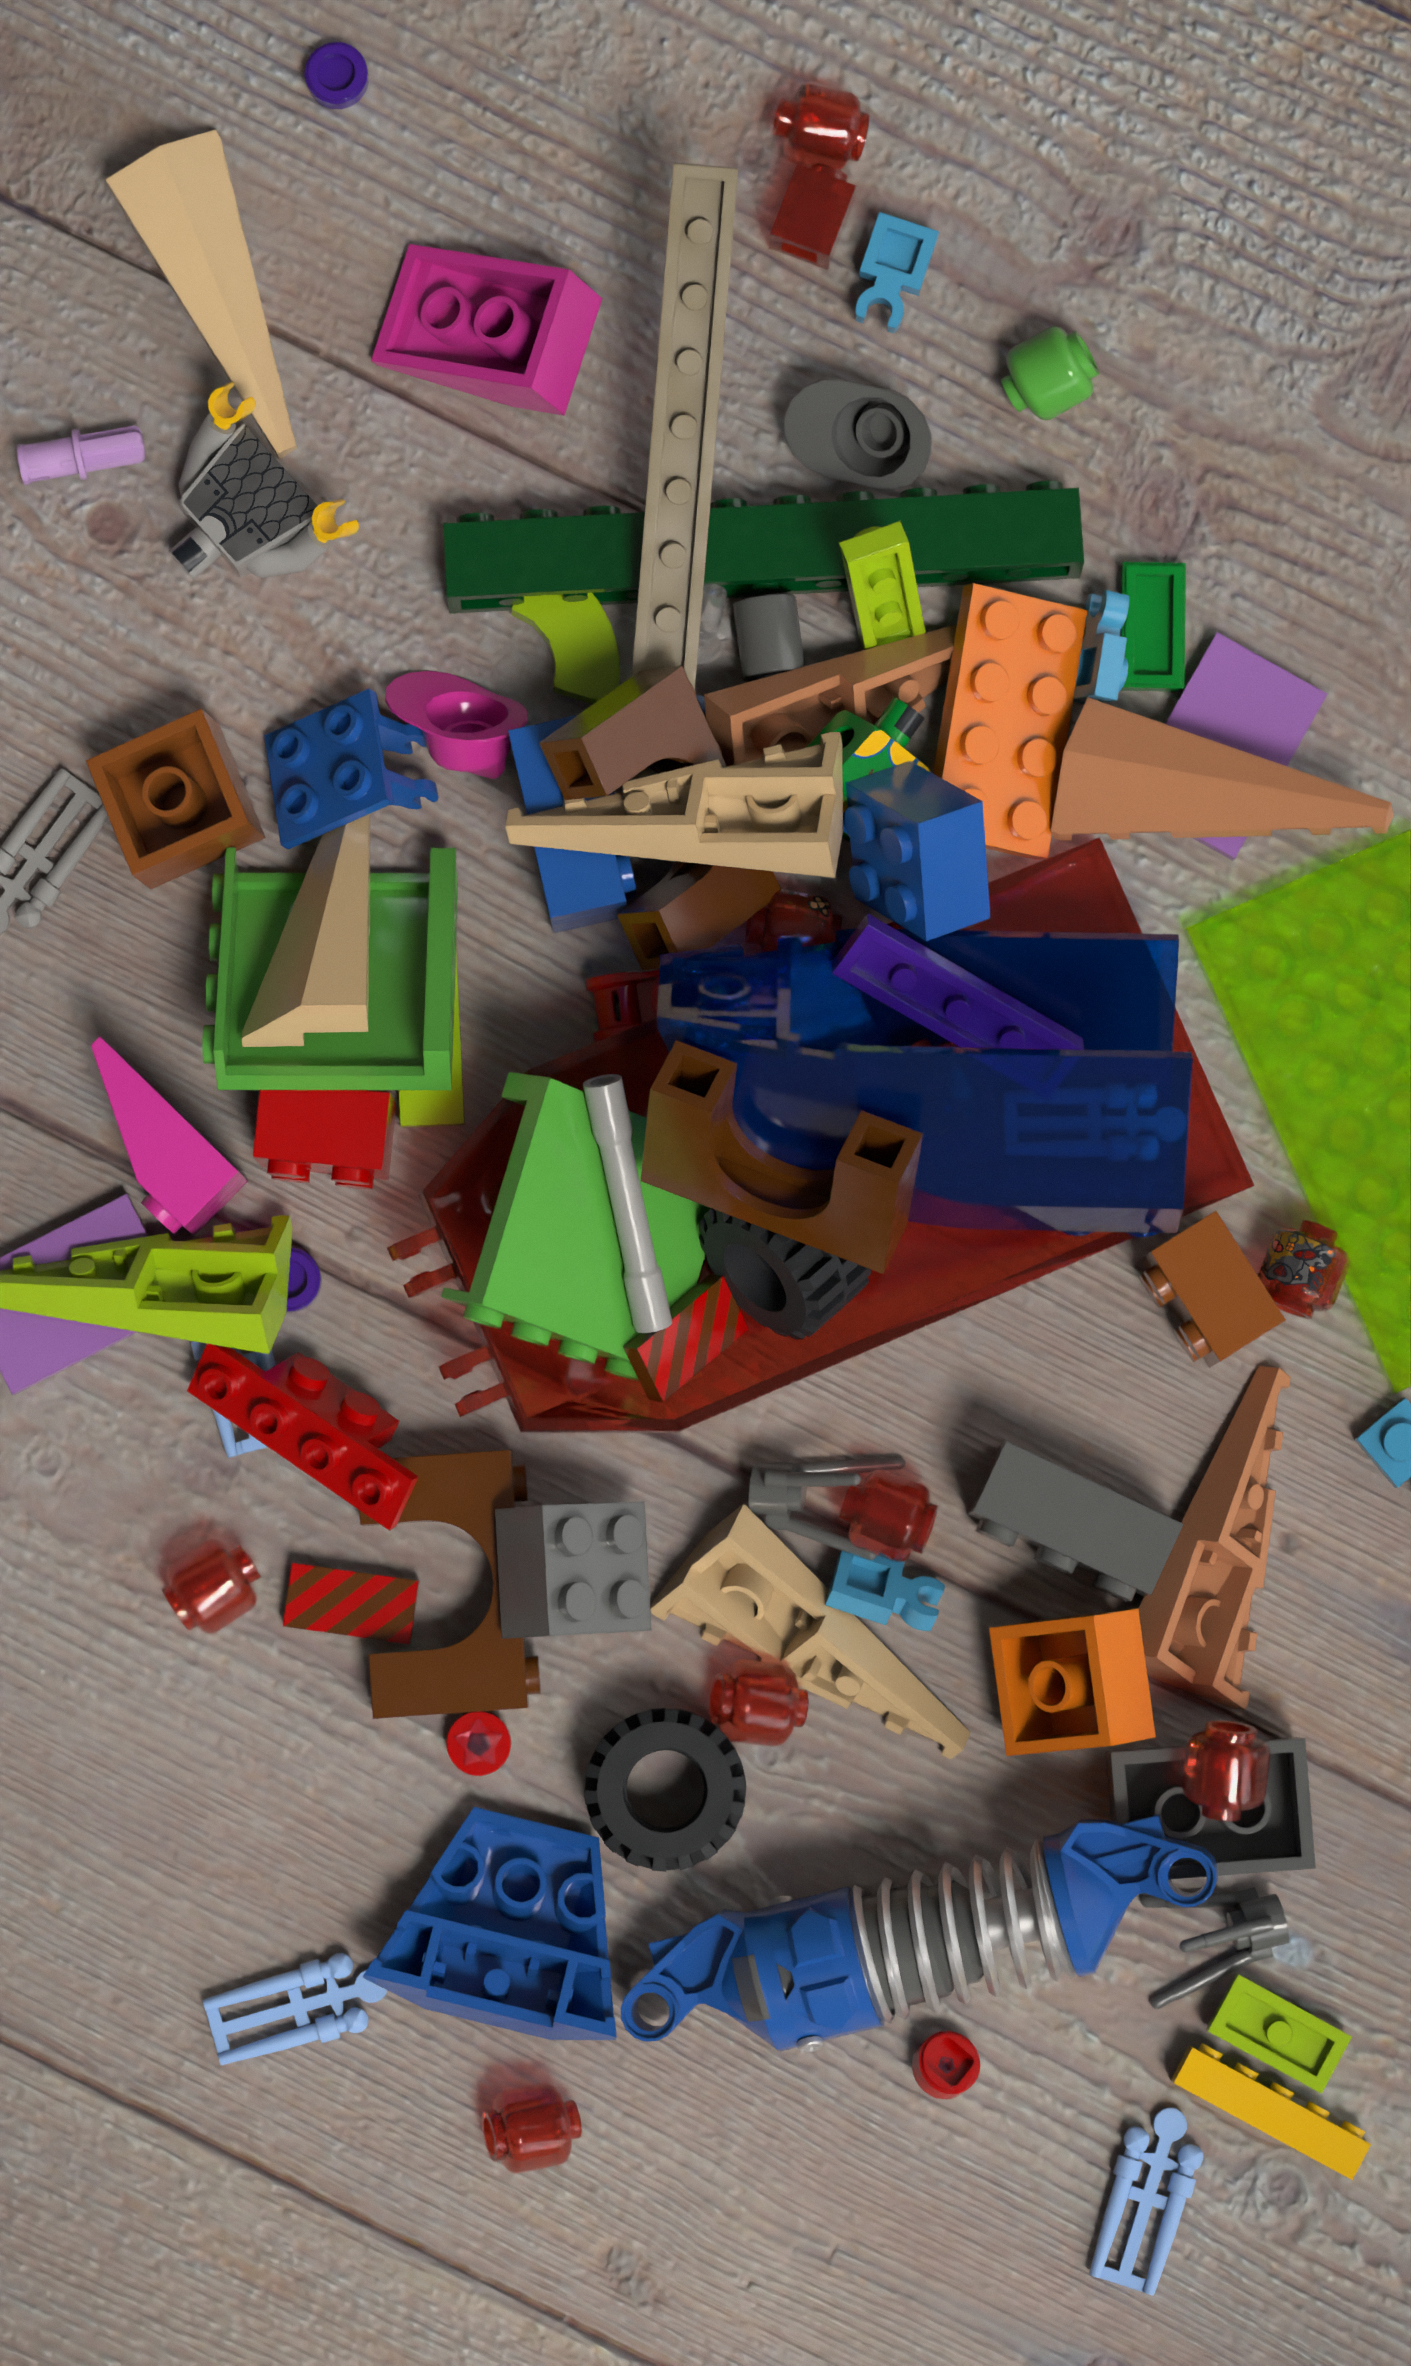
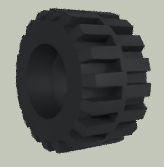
M711 1208L700 1221L699 1230L702 1235L699 1237L711 1271L714 1275L724 1276L737 1305L765 1328L768 1327L781 1336L786 1337L789 1335L794 1339L812 1336L869 1283L868 1276L871 1274V1269L715 1209Z
M650 1709L636 1713L621 1721L602 1738L591 1757L585 1775V1805H587L589 1819L594 1830L597 1831L604 1844L613 1853H617L630 1864L649 1868L652 1871L683 1870L694 1867L695 1864L711 1858L730 1840L736 1831L745 1807V1773L734 1745L715 1724L693 1712L682 1709ZM662 1750L675 1751L692 1760L698 1767L704 1782L703 1800L695 1815L685 1823L669 1828L656 1827L639 1818L633 1811L627 1796L628 1778L636 1763L646 1755Z

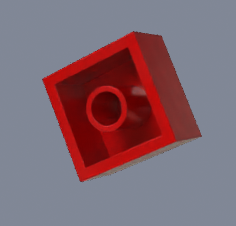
M260 1090L253 1158L262 1167L267 1168V1174L272 1175L271 1179L309 1183L310 1172L331 1174V1181H335V1186L373 1189L374 1179L389 1180L397 1104L392 1095L387 1092L367 1090Z

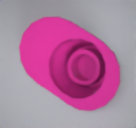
M435 671L410 672L395 678L386 687L385 702L391 712L405 722L422 730L429 755L438 766L447 770L468 772L490 779L500 777L505 770L506 757L511 748L508 730L524 727L528 722V711L521 703L497 695L464 678L449 673Z

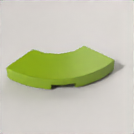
M588 593V599L579 602L564 601L562 594L524 596V603L512 606L511 615L533 626L549 646L555 665L554 693L594 704L618 687L620 667L616 638L604 609L593 593Z

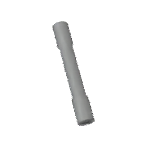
M617 1074L601 1075L585 1081L583 1088L593 1136L600 1148L625 1268L623 1279L634 1331L638 1333L656 1332L669 1327L672 1324V1318L662 1270L657 1264L633 1151L631 1141L632 1125L622 1077Z

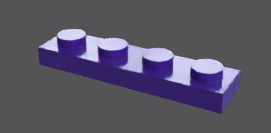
M868 913L832 961V974L1047 1098L1084 1050L1082 1037Z

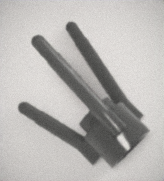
M878 1457L809 1463L775 1461L774 1464L755 1462L750 1479L749 1509L755 1514H766V1526L769 1529L787 1530L849 1554L852 1553L868 1560H874L877 1557V1551L874 1548L791 1517V1512H802L804 1510L807 1487L856 1486L861 1481V1477L857 1473L900 1470L905 1467L906 1462L902 1457Z
M1255 1887L1234 1893H1212L1205 1902L1195 1907H1181L1152 1895H1145L1141 1898V1904L1146 1908L1236 1907L1237 1910L1227 1912L1228 1927L1181 1941L1179 1948L1182 1952L1187 1953L1231 1941L1236 1950L1247 1948L1151 1999V2006L1154 2009H1160L1175 2000H1179L1252 1962L1273 1957L1272 1947L1289 1943L1287 1921L1277 1894L1259 1898Z

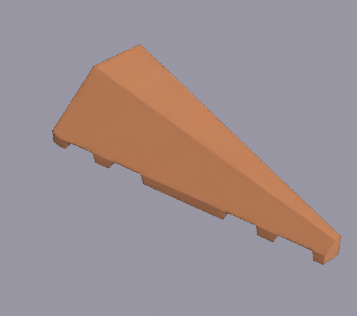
M1087 697L1064 748L1051 833L1054 839L1061 841H1072V834H1108L1112 840L1129 839L1130 833L1170 832L1173 838L1272 836V830L1309 829L1312 835H1330L1331 828L1371 827L1375 834L1387 833L1394 813L1391 802Z

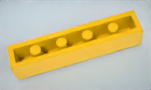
M1201 2043L1199 2049L1191 2045L1188 2046L1171 2078L1174 2084L1353 2180L1371 2146L1368 2141L1362 2139L1366 2131L1346 2120L1343 2121L1341 2127L1327 2120L1330 2114L1329 2111L1311 2101H1308L1307 2105L1303 2107L1291 2100L1294 2092L1274 2081L1270 2088L1255 2081L1259 2073L1237 2062L1234 2069L1220 2062L1223 2056L1222 2053L1204 2043Z

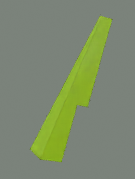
M290 1215L272 1216L271 1227L235 1233L231 1223L213 1226L212 1237L187 1241H172L169 1233L73 1248L71 1249V1259L35 1265L31 1255L13 1258L12 1269L0 1270V1308L270 1354L287 1312L293 1230Z

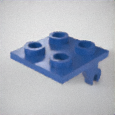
M370 688L264 735L280 844L287 850L389 805L402 806L408 809H421L420 797H425L431 802L438 801V790L435 782L427 779L413 780L385 768L382 750L393 751L399 754H412L411 742H416L422 747L427 746L421 729L411 724L404 725L380 715L376 692Z

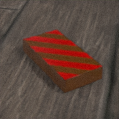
M708 1275L670 1307L672 1324L669 1327L656 1332L639 1333L623 1347L649 1401H666L749 1329L724 1276Z
M292 1563L283 1627L411 1644L420 1581Z

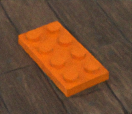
M972 583L963 586L933 774L983 801L986 849L1034 860L1048 859L1053 813L1063 752L1067 743L1087 610Z

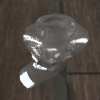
M707 584L703 587L697 665L708 664L716 660L723 654L728 640L731 638L729 619H724L722 616L727 592L723 587L716 584Z

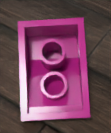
M409 244L371 361L380 367L511 407L565 416L602 298L570 269Z
M99 1036L91 1044V1048L137 1182L149 1193L141 1201V1204L173 1234L183 1226L195 1236L248 1181Z

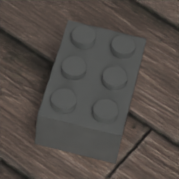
M1007 1441L999 1445L967 1514L980 1520L975 1530L977 1533L1007 1547L1014 1546L1017 1538L1038 1547L1033 1559L1067 1575L1069 1573L1073 1574L1076 1566L1096 1575L1092 1584L1093 1587L1125 1602L1127 1600L1132 1601L1135 1593L1140 1596L1152 1594L1184 1525Z
M1301 1737L1249 1740L1245 1741V1747L1232 1742L1233 1744L1214 1745L1215 1743L1106 1751L1111 1821L1122 1824L1159 1814L1164 1835L1204 1847L1213 1855L1218 1865V1876L1316 1869L1306 1740ZM1203 1746H1208L1202 1758L1201 1754L1196 1757L1197 1752L1203 1749ZM1242 1750L1248 1751L1247 1754L1252 1756L1253 1763L1250 1759L1246 1763L1243 1757H1241L1243 1756ZM1216 1758V1763L1211 1765L1208 1763V1759ZM1232 1759L1239 1761L1237 1767L1231 1766L1230 1762ZM1216 1765L1221 1766L1220 1770L1217 1769L1215 1773L1213 1771L1209 1777H1207L1208 1775L1202 1776L1200 1774L1205 1773ZM1229 1767L1237 1773L1248 1775V1777L1244 1778V1781L1240 1778L1237 1780L1234 1774L1231 1775L1230 1771H1226V1768ZM1181 1858L1175 1861L1170 1868V1879L1207 1877L1203 1865L1192 1858Z

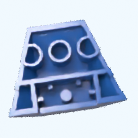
M473 1807L431 1871L429 1879L410 1908L404 1912L397 1923L396 1929L377 1958H374L364 1973L363 1978L424 2009L548 2040H616L599 1837Z

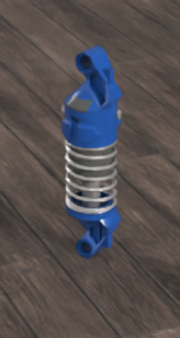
M1159 1814L1122 1824L1110 1820L1080 1819L1058 1834L1043 1837V1842L1036 1839L1030 1852L1031 1876L1020 1854L1006 1846L999 1861L1000 1882L989 1861L976 1854L969 1867V1888L959 1869L945 1862L939 1873L938 1884L936 1885L932 1884L928 1876L914 1870L908 1885L899 1887L897 1883L884 1877L878 1892L869 1894L864 1889L854 1885L852 1889L847 1886L795 1900L791 1896L775 1897L768 1902V1907L748 1912L724 1909L697 1924L689 1933L649 1943L654 1967L624 1997L621 2005V2020L625 2029L634 2038L645 2042L658 2041L674 2031L696 2005L706 2004L728 2014L780 2052L793 2048H798L800 2052L816 2051L823 2046V2041L882 2027L885 2021L891 2024L895 2017V2011L897 2016L906 2021L910 2014L909 2006L926 2002L927 2007L936 2013L940 2007V1998L950 1996L954 1988L958 2001L967 2005L971 1998L968 1985L980 1982L983 1975L988 1992L997 1998L1001 1992V1985L992 1951L1009 1947L1019 1985L1026 1990L1030 1987L1032 1980L1023 1944L1036 1940L1040 1941L1049 1976L1054 1981L1059 1982L1063 1975L1062 1971L1071 1978H1074L1076 1974L1079 1977L1094 1974L1129 1904L1137 1895L1147 1893L1181 1907H1195L1205 1902L1212 1895L1218 1880V1865L1213 1855L1204 1847L1165 1836ZM1181 1858H1192L1200 1862L1206 1871V1884L1200 1890L1193 1893L1178 1890L1170 1879V1868L1175 1861ZM1012 1867L1022 1888V1890L1015 1892L1013 1884ZM982 1875L992 1898H983ZM653 1992L666 2000L669 2006V2017L664 2025L653 2026L641 2019L638 2013V2001L642 1994Z

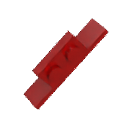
M206 1344L187 1392L389 1531L397 1526L419 1477L379 1449L392 1440L400 1422L398 1419L383 1410L373 1397L355 1391L330 1374L328 1368L323 1363L306 1357L300 1352L264 1371L230 1347Z

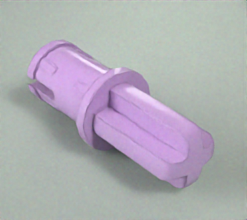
M137 426L84 435L80 434L79 429L72 430L71 437L26 445L17 444L18 463L24 485L79 474L81 480L88 479V472L141 463L145 460L146 455L143 435Z

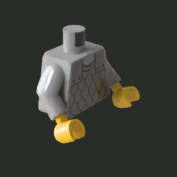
M228 382L215 389L209 397L208 408L210 413L206 416L190 445L179 482L182 497L178 503L184 515L196 528L169 550V553L193 580L220 556L241 578L250 573L260 578L302 572L333 545L335 539L355 534L359 529V523L357 520L345 522L338 527L334 515L336 509L344 505V499L327 501L317 505L244 423L236 430L235 423L250 415L254 411L256 403L251 396L243 400L237 410L233 409L228 402V393L233 388L234 382Z

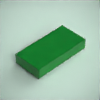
M1123 562L1121 565V594L1129 595V609L1126 620L1120 630V636L1127 638L1124 656L1128 661V674L1125 684L1120 691L1183 692L1185 688L1186 563Z

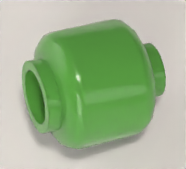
M1051 326L1016 345L1008 352L1006 359L1010 374L1002 378L1001 382L1007 396L1018 412L1029 407L1036 417L1047 421L1087 400L1094 391L1092 378L1098 376L1100 372L1088 346L1076 330L1068 334L1058 326Z

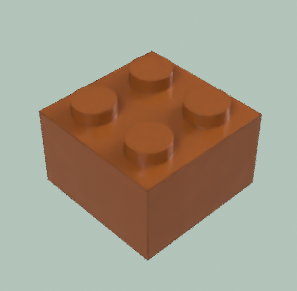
M202 708L86 760L131 874L149 889L156 888L225 857L226 847H234L238 851L266 838L220 725Z
M1214 1211L1174 1236L1141 1259L1147 1269L1139 1275L1143 1286L1159 1308L1167 1303L1170 1305L1182 1324L1173 1331L1193 1362L1203 1357L1210 1368L1286 1321L1217 1211Z

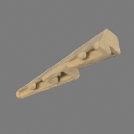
M216 130L160 145L105 180L113 197L175 292L179 303L228 380L234 382L233 387L243 401L251 396L254 398L256 406L251 416L277 457L281 459L296 450L297 446L221 138Z
M840 732L821 734L819 745L786 753L781 744L763 748L761 759L724 768L718 759L630 780L621 785L620 793L587 801L585 798L563 799L562 807L525 816L519 807L508 810L505 823L509 843L835 878L843 834Z
M371 813L321 836L242 1030V1047L304 1046V1033L368 1032Z
M744 1503L704 1536L650 1606L651 1613L664 1621L670 1614H673L702 1628L701 1639L718 1646L724 1639L760 1656L759 1667L845 1709H848L854 1702L885 1717L884 1727L901 1735L905 1728H908L941 1744V1755L952 1759L964 1750L971 1734L855 1615L825 1605L829 1589Z

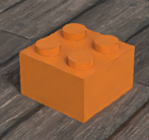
M1138 1608L1033 1620L989 1628L1006 1756L1107 1747L1156 1737Z

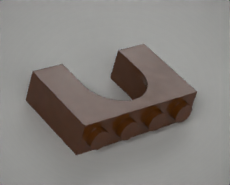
M683 666L639 671L539 742L565 800L608 796L646 767L659 774L718 759L723 768L727 767L722 757L721 748L710 730L697 700L695 689L689 682ZM675 861L668 874L658 884L617 913V916L642 970L683 968L782 894V890L773 871Z
M676 1040L650 1088L640 1181L884 1274L908 1225L923 1133L861 1110L836 1159L834 1169L812 1170L788 1164L759 1148L746 1136L738 1125L732 1108L737 1063Z
M511 1450L393 1458L419 1476L397 1524L442 1522L454 1525L467 1532L482 1547L489 1560L493 1574V1596L489 1610L478 1628L464 1640L452 1646L434 1650L369 1654L373 1719L529 1708V1695L541 1694L538 1655L526 1656L525 1638L502 1639L495 1509L516 1507V1502L528 1501L525 1463L513 1464V1452ZM359 1510L360 1525H380Z

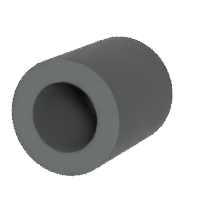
M789 594L765 595L744 599L733 604L743 681L751 682L805 667L796 596Z

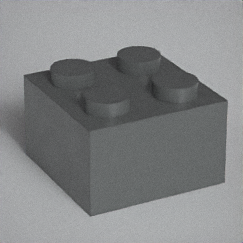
M645 1501L538 1505L495 1509L502 1639L652 1631Z

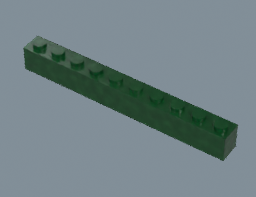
M1038 481L1028 484L1026 491L1001 492L1000 487L997 485L979 484L966 487L962 490L963 494L937 496V490L932 488H912L900 492L899 498L874 499V494L870 492L853 491L838 495L836 501L811 503V498L805 495L781 496L773 500V505L748 506L746 500L737 498L716 500L710 503L702 600L849 591L839 543L853 538L857 533L866 528L884 527L898 521L901 522L909 541L917 587L1077 579L1081 577L1084 565L1079 488H1064L1063 483L1059 481ZM603 505L583 510L582 516L558 517V513L554 510L534 509L522 512L520 519L494 520V515L489 513H467L456 518L457 523H443L449 614L512 610L513 605L524 603V596L562 594L564 601L579 602L588 599V593H593L601 605L637 603L645 512L621 513L619 507Z

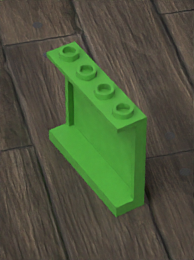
M226 847L225 873H214L212 883L213 911L222 912L221 923H210L209 929L210 962H219L218 974H207L206 1009L207 1012H216L215 1025H204L202 1038L203 1063L215 1064L217 1089L451 1090L458 909L456 848H431L430 873H370L368 1032L304 1033V1046L242 1047V1030L306 873H238L236 848Z
M509 1072L501 1097L525 1106L480 1259L470 1292L443 1288L441 1297L466 1306L463 1318L494 1328H501L502 1321L513 1324L510 1335L515 1338L542 1346H548L550 1339L560 1342L558 1354L595 1364L596 1357L598 1356L606 1359L604 1371L623 1378L639 1381L623 1348L639 1333L634 1331L623 1279L625 1268L600 1148L593 1136L585 1093L549 1077ZM629 1111L632 1125L631 1141L639 1180H641L647 1118ZM640 1181L657 1264L662 1270L670 1308L697 1285L705 1258V1253L701 1248L699 1237L702 1235L699 1225L700 1221L704 1218V1214L711 1208Z

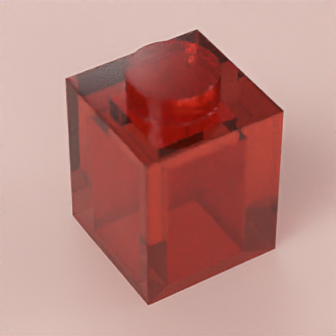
M813 163L810 169L797 164L770 233L769 249L828 270L855 201L856 185L848 183V176L832 166Z

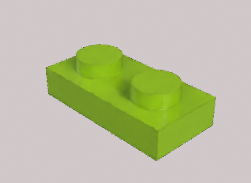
M1237 1973L1206 2028L1213 2035L1321 2094L1352 2038L1347 2033Z

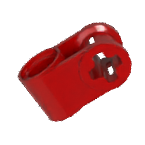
M686 967L647 972L613 973L585 980L586 991L593 992L598 1031L593 1033L594 1044L628 1042L643 1039L654 1034L687 1030L698 1026L706 1018L710 1010L711 997L704 980L695 971ZM679 982L693 985L698 991V1001L695 1008L689 1013L674 1015L664 1008L663 998L670 986ZM615 995H618L621 1013V1020L619 1022L616 1015Z

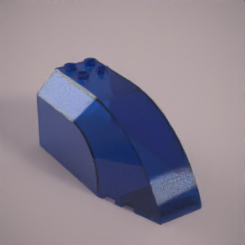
M856 928L835 931L834 943L802 947V940L799 936L778 939V950L744 955V949L740 944L660 954L657 1029L669 1053L677 1040L737 1063L733 1113L746 1137L767 1154L801 1168L812 1170L834 1169L836 1159L862 1110L923 1133L908 1219L910 1222L970 1229L1062 1231L1074 1236L1088 1235L1094 1231L1126 1232L1137 1237H1149L1158 1233H1177L1184 1209L1193 1063L1192 1052H1173L1179 934L956 930L925 941L907 929H896L1082 1037L1084 1050L964 1048L953 1044L832 974V961Z

